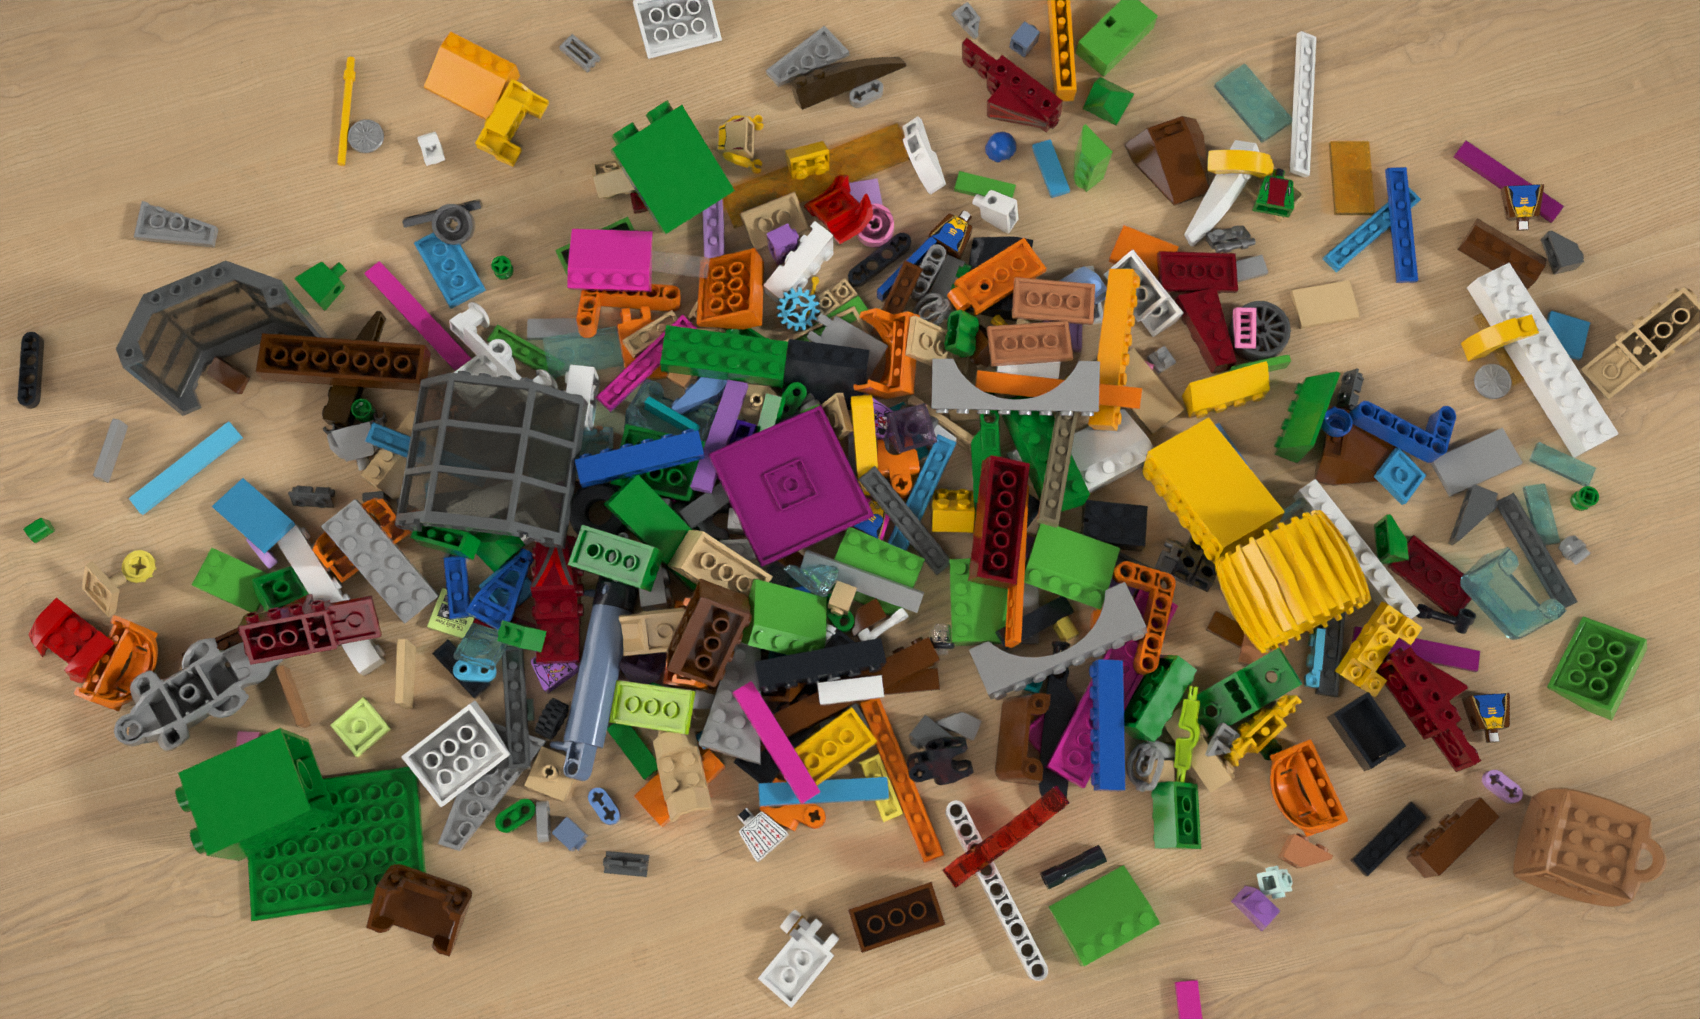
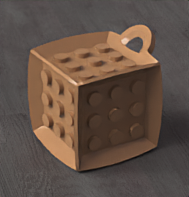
M1550 788L1532 796L1518 837L1513 875L1531 885L1563 897L1599 906L1615 907L1632 902L1637 894L1640 883L1657 879L1663 873L1667 859L1663 848L1651 839L1652 819L1650 816L1616 801L1570 788ZM1642 849L1648 850L1652 854L1653 862L1649 868L1638 870L1640 853Z

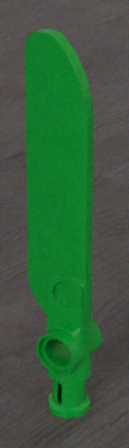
M985 392V393L990 394V395H993V396H995V394H996V393ZM990 410V414H979L980 431L971 441L975 519L982 461L991 455L1001 457L998 410ZM991 416L994 422L987 423L984 418Z

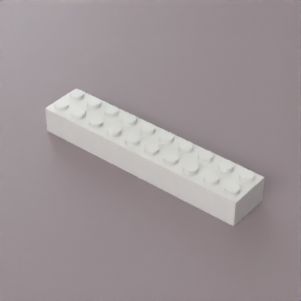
M1508 263L1472 282L1467 289L1490 326L1512 318L1517 319L1532 314L1539 333L1535 336L1509 343L1503 347L1573 458L1618 435L1619 433L1511 264Z

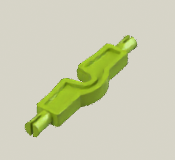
M1189 686L1188 698L1183 700L1178 727L1189 731L1190 737H1178L1176 739L1174 767L1177 768L1176 782L1185 783L1186 770H1189L1191 767L1193 748L1197 745L1200 738V727L1197 722L1200 701L1196 700L1199 688L1197 686Z

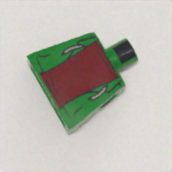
M1274 169L1272 176H1265L1252 211L1290 217L1294 210V187L1292 180L1284 179L1285 171L1283 169Z

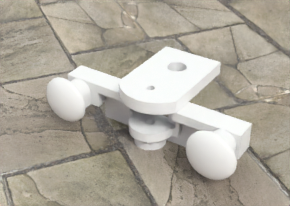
M470 302L468 310L464 313H459L449 320L450 329L477 355L454 373L467 371L471 375L479 376V373H486L495 378H499L501 375L512 377V380H520L522 378L516 373L511 347L504 340L495 339L486 343L477 334L476 327L478 325L488 328L490 324L486 311L479 304ZM543 369L536 371L537 377L533 379V382L558 389V385L550 373ZM456 382L453 388L472 409L501 389L500 387L474 386ZM512 389L525 403L527 402L528 391ZM536 392L533 408L543 401V393Z

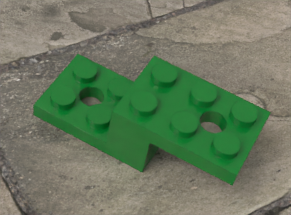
M1279 647L1197 694L1196 700L1200 701L1197 722L1199 726L1203 725L1206 728L1209 738L1213 736L1220 723L1224 722L1226 725L1231 726L1302 685V682ZM1268 671H1274L1277 674L1276 682H1270L1267 679ZM1209 705L1217 708V715L1215 717L1208 714L1207 707Z

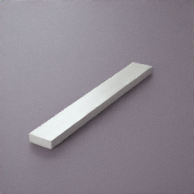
M1300 31L1297 33L1290 173L1306 178L1310 175L1316 37Z

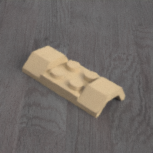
M674 608L643 611L641 614L620 615L619 622L622 628L624 656L667 652V648L686 609Z
M689 728L688 735L674 732L659 734L653 741L670 821L675 822L681 815L692 811L713 809L695 730Z

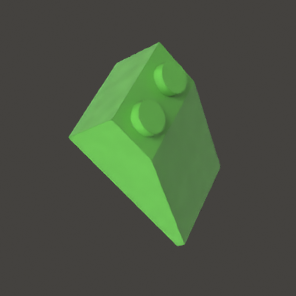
M211 548L192 586L248 612H257L261 603L256 596L252 579L268 573Z

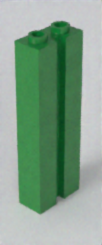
M633 474L604 505L643 544L664 551L662 563L691 592H694L697 586L695 583L667 566L688 531L692 529L638 474Z

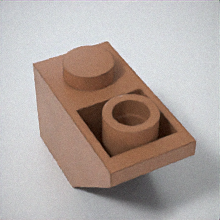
M1297 833L1288 836L1278 858L1298 869L1331 860L1333 855L1328 853V848L1320 844L1314 845L1308 842V837Z

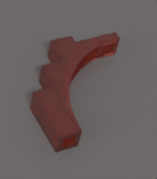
M1056 785L999 830L956 858L942 871L955 888L959 887L979 874L992 862L1002 857L1018 843L1032 835L1043 824L1070 804V802Z

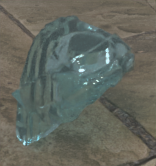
M822 564L805 569H800L794 565H788L785 568L788 574L798 583L821 597L828 596L829 591L839 576L838 567Z

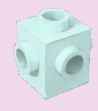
M1278 866L1265 868L1266 872L1257 874L1260 891L1265 896L1272 895V899L1286 897L1285 893L1292 891V878L1287 869H1279Z

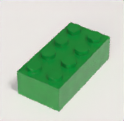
M1160 655L1157 669L1143 677L1124 711V732L1133 739L1155 742L1161 736L1165 723L1171 719L1174 708L1183 699V693L1187 686L1193 682L1197 669L1178 655Z

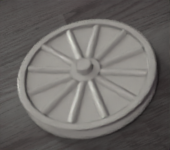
M366 119L356 122L348 133L350 145L361 153L375 151L381 146L384 139L381 126L373 120Z
M1486 364L1476 372L1474 384L1482 396L1489 399H1498L1509 392L1512 380L1504 367L1498 364Z

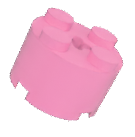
M875 203L872 204L873 218L863 231L856 236L862 244L868 247L879 248L892 238L894 219L888 208ZM875 222L878 223V228H871L870 224L874 225Z

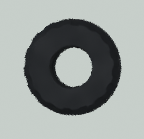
M605 482L578 489L575 495H573L569 520L573 530L579 534L581 526L585 525L617 536L620 533H624L627 527L613 513L610 519L602 525H595L589 519L590 507L597 501H607L619 488Z

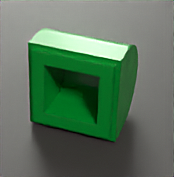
M44 518L37 519L23 529L34 543L40 542L55 532L51 522Z

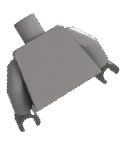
M376 412L373 414L375 423L385 426L388 420L386 413L383 412L382 418H378ZM374 420L338 429L332 423L330 431L324 427L323 431L327 434L330 449L338 457L345 459L346 462L356 459L359 471L365 470L369 465L368 456L377 454V450L380 449L365 442Z

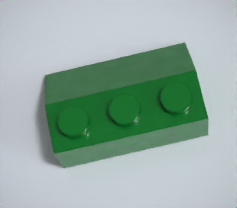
M1176 781L1158 782L1155 789L1151 792L1153 799L1152 818L1154 821L1153 840L1155 849H1201L1198 784Z

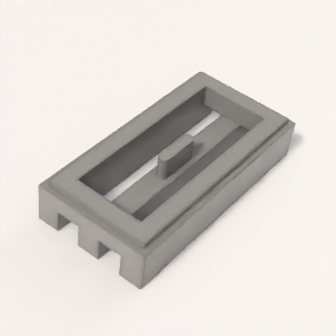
M573 34L559 46L565 55L587 73L591 67L595 66L596 62L601 60L600 56ZM573 41V42H574L577 46H579L583 51H585L588 55H590V56L592 57V59L590 60L586 55H584L579 49H577L575 46H573L570 42ZM566 46L570 48L574 53H576L580 58H578L569 49H567Z

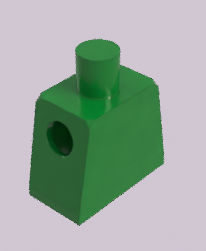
M319 262L294 279L325 311L344 290L345 285L339 277L347 270L340 262L331 269L323 262Z

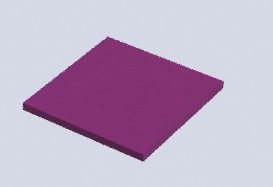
M821 405L708 454L760 568L874 517Z

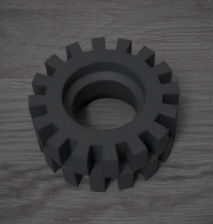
M555 698L550 699L538 718L539 721L536 723L535 732L550 740L553 739L564 724V720L567 717L566 714L569 712V705Z

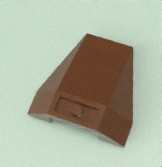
M1180 116L1149 127L1125 144L1132 162L1174 206L1207 193L1210 185L1204 135L1195 118Z
M1352 424L1351 431L1342 437H1331L1325 433L1322 456L1316 463L1314 480L1316 479L1318 483L1332 486L1378 482L1374 475L1392 451L1398 447Z

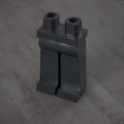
M1191 535L1171 572V575L1187 583L1194 574L1204 551L1199 544L1193 541ZM1205 554L1190 584L1208 592L1215 581L1217 573L1215 564L1208 560Z

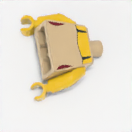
M734 115L724 124L718 126L717 137L709 138L710 149H717L725 160L745 168L751 167L753 173L759 174L761 169L754 167V165L762 166V161L760 159L750 161V159H753L754 129L758 131L763 129L764 124L761 123L763 120L762 116L756 115L751 119L750 116Z

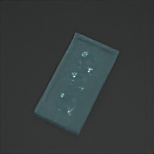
M1243 64L1215 83V89L1261 143L1292 123V117L1246 64Z
M617 326L597 329L596 334L591 338H584L580 336L579 332L542 338L548 371L553 377L565 375L566 371H569L570 365L595 367V370L624 366Z

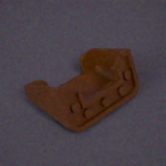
M1035 693L1013 696L1003 702L995 774L1000 781L1037 786L1042 782V763L1038 759L1027 757L1030 721H1033L1034 716L1042 715L1048 710L1051 694Z
M394 864L388 868L376 886L366 928L377 933L389 931L395 925L433 938L432 948L437 953L450 957L473 893L463 885L405 865Z

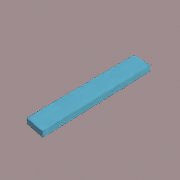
M228 421L128 499L140 514L144 515L243 437L232 423Z

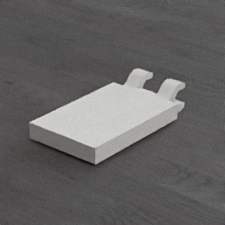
M817 918L807 931L802 927L797 930L803 935L797 942L792 937L758 978L791 1008L834 957L830 950L840 939L834 933L831 934L826 942L820 939L815 933L823 924Z

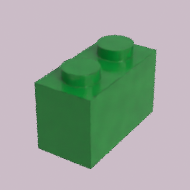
M502 620L498 630L497 641L518 648L541 652L546 631Z

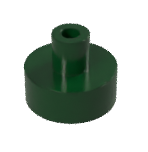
M1272 739L1259 753L1265 760H1271L1270 756L1282 751V746L1276 739Z

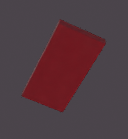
M1159 251L1157 253L1159 283L1167 292H1197L1217 288L1218 293L1238 292L1236 253Z
M1415 535L1411 536L1407 541L1409 560L1393 562L1387 567L1445 613L1456 617L1460 609L1468 605L1481 587Z

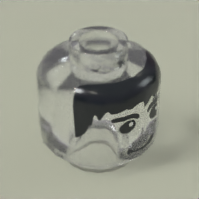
M935 624L934 628L929 630V639L937 655H948L949 651L955 649L956 644L952 643L951 625Z

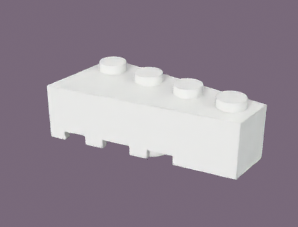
M816 221L810 226L812 228L808 236L803 235L799 240L800 243L797 250H791L784 261L785 265H779L763 285L764 293L779 305H781V302L778 298H785L783 292L790 294V288H793L795 292H797L798 287L803 289L808 283L807 279L811 275H816L821 268L820 265L824 261H828L834 253L833 235Z

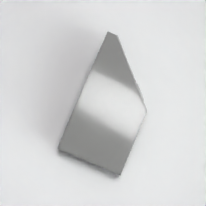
M966 2L955 10L952 16L973 39H976L979 34L980 16Z
M959 712L943 719H938L935 723L948 731H953L969 740H974L981 720L964 712Z
M1224 722L1220 723L1210 740L1205 755L1209 757L1231 753L1232 743L1239 738L1240 734Z

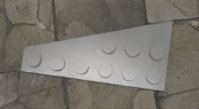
M740 642L739 645H735L731 663L727 662L725 667L726 672L719 684L699 741V746L761 765V739L733 695L735 690L750 681L753 682L758 690L753 665L754 662L761 661V648Z
M492 723L507 748L506 727ZM529 735L530 757L532 761L547 741ZM506 757L458 794L438 844L461 851L524 770L509 771L508 757Z

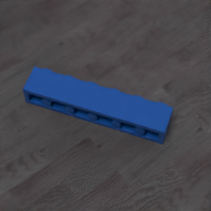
M687 429L682 431V434L676 436L667 434L655 441L653 439H646L641 441V444L634 446L633 444H625L620 446L621 449L613 451L612 449H604L600 451V454L596 455L591 453L579 456V459H575L580 484L584 488L630 477L633 474L639 475L705 459L699 431Z
M1098 659L1092 662L1089 669V675L1092 678L1090 698L1093 699V708L1090 709V719L1093 721V729L1090 732L1093 751L1091 752L1090 759L1091 763L1094 764L1091 784L1094 786V791L1120 792L1125 790L1123 660Z

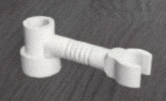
M901 608L872 631L866 628L859 632L858 637L861 641L876 639L890 627L905 620L908 614Z

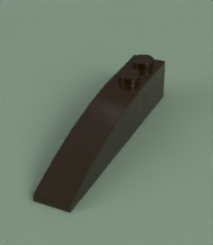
M900 57L859 59L824 69H817L812 74L797 77L795 81L790 82L796 104L801 110H804L907 66Z
M376 311L355 340L379 342L386 321V317L381 311ZM339 385L330 387L327 405L322 410V419L328 425L333 423L335 426L342 428L353 426L356 417L353 415L351 407L356 400L362 398L365 387Z

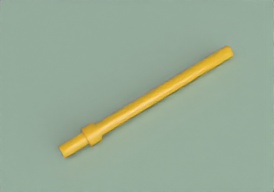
M347 57L346 70H344L343 74L345 85L337 165L345 166L352 86L356 76L354 57Z

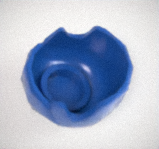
M1006 132L993 134L985 145V152L989 159L998 163L1002 160H1009L1017 150L1014 137Z
M1334 406L1327 410L1321 427L1331 437H1342L1351 431L1353 421L1349 413Z

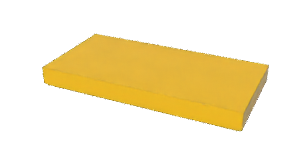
M851 707L795 747L794 750L818 786L877 743V740Z

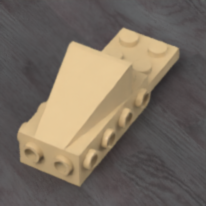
M1683 287L1680 291L1675 288L1666 296L1668 298L1666 302L1655 304L1649 309L1651 314L1646 318L1640 316L1631 323L1634 326L1628 332L1625 329L1615 336L1617 341L1580 369L1608 400L1643 372L1647 371L1650 373L1659 366L1656 362L1661 358L1668 359L1676 352L1674 348L1679 344L1684 346L1693 339L1691 335L1697 330L1700 332V303L1696 300L1698 298L1697 295L1690 288L1687 290Z

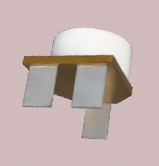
M793 910L780 928L789 937L792 936L798 942L803 935L797 930L802 927L807 931L811 924L798 911Z

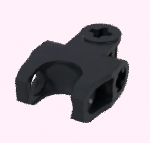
M942 737L931 740L925 745L926 751L912 753L907 758L908 774L914 782L934 779L935 784L946 785L955 783L974 773L971 760L952 759L956 755L968 750L965 737Z

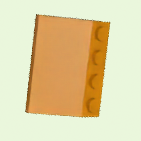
M450 31L438 50L424 88L486 120L488 116H491L495 103L500 100L511 79L518 81L520 74L515 64Z

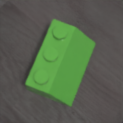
M1086 124L1082 127L1075 151L1073 179L1079 188H1083L1087 192L1104 179L1112 151Z

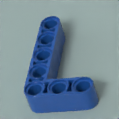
M1369 401L1361 402L1349 412L1353 424L1427 463L1434 462L1447 452L1456 420V412L1450 406H1443L1430 415L1425 431Z

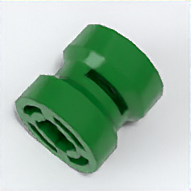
M358 399L351 407L353 415L361 423L375 420L373 414L377 413V411L368 400Z
M1591 486L1583 487L1572 494L1570 498L1571 505L1578 511L1587 510L1599 501V493Z

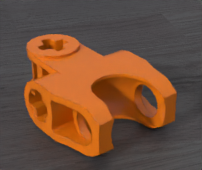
M904 436V451L898 455L888 453L883 439L877 440L878 470L885 479L889 478L890 485L901 499H906L911 493V475L920 474L918 454L911 436ZM899 484H902V486L904 487L903 490H901L900 487H898Z
M774 778L772 783H780L787 781ZM816 804L783 805L780 808L762 806L759 809L777 824L794 832L799 822L810 828L818 829L826 821L824 810ZM818 812V816L821 819L811 822L810 814Z

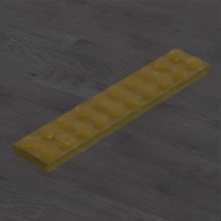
M898 123L829 149V171L821 175L813 174L801 180H792L788 166L734 186L735 191L722 199L723 206L733 228L736 229L744 225L740 213L795 192L799 203H802L826 191L838 175H848L849 183L910 160L903 142V133Z

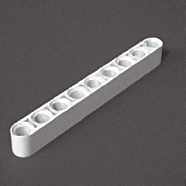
M957 800L950 802L945 810L946 817L1026 974L1032 980H1043L1048 974L1047 965L965 805ZM953 805L959 806L961 815L958 817L952 816L950 814V807ZM962 825H968L971 828L970 836L966 837L960 833ZM977 844L980 846L981 854L979 856H973L970 853L971 845ZM982 864H988L991 867L989 876L981 874L980 867ZM994 883L1001 887L999 896H994L990 892V887ZM1004 903L1011 906L1012 911L1009 916L1002 915L1000 911ZM1015 923L1019 924L1022 928L1019 936H1014L1011 933V926ZM1026 943L1032 947V953L1027 957L1021 953V947ZM1035 964H1039L1042 967V974L1039 977H1035L1031 971Z

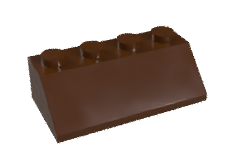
M1478 218L1457 249L1492 271L1510 263L1527 290L1537 281L1546 266L1547 260Z

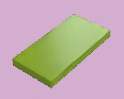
M616 680L609 723L688 735L695 691Z

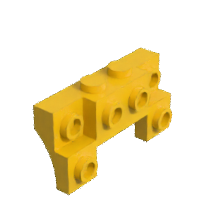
M511 79L502 97L495 103L491 116L486 118L484 128L475 142L476 147L494 155L496 160L513 167L522 152L521 147L511 143L513 136L526 114L541 119L549 105V101L537 95L522 83Z
M1381 602L1369 621L1363 626L1357 639L1351 644L1350 649L1335 672L1376 698L1387 681L1377 674L1376 670L1398 638L1412 645L1422 627L1389 604Z
M1284 695L1277 700L1272 709L1260 708L1255 711L1250 721L1238 727L1237 733L1240 736L1233 741L1230 748L1231 753H1226L1223 757L1233 767H1237L1239 765L1238 761L1247 752L1259 753L1287 726L1282 719L1289 715V713H1295V705L1300 704L1302 701L1297 695Z

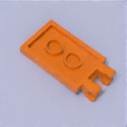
M1124 225L1108 262L1116 264L1131 250H1134L1159 281L1157 253L1159 251L1177 252L1179 247Z
M641 306V319L631 320L629 308L621 309L620 317L622 324H617V332L624 369L637 357H632L622 343V340L654 321L651 320L649 306ZM659 366L644 381L665 379L668 374L667 372H661V366Z

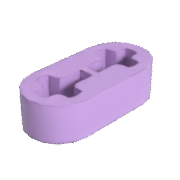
M246 538L248 544L269 569L278 563V560L270 550L264 554Z
M1491 770L1483 774V785L1504 802L1512 804L1522 799V789L1502 772ZM1491 776H1496L1495 781H1496L1497 783L1491 784V783H1490V782H1491V778H1490V777H1491ZM1513 789V795L1515 797L1509 798V792L1507 790Z

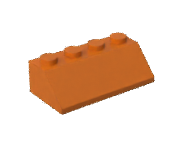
M698 743L708 785L726 767L709 749H703ZM658 772L634 797L661 827H664L670 821Z

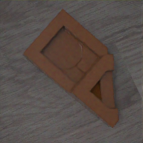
M877 598L858 608L851 633L852 637L857 636L862 630L887 617Z

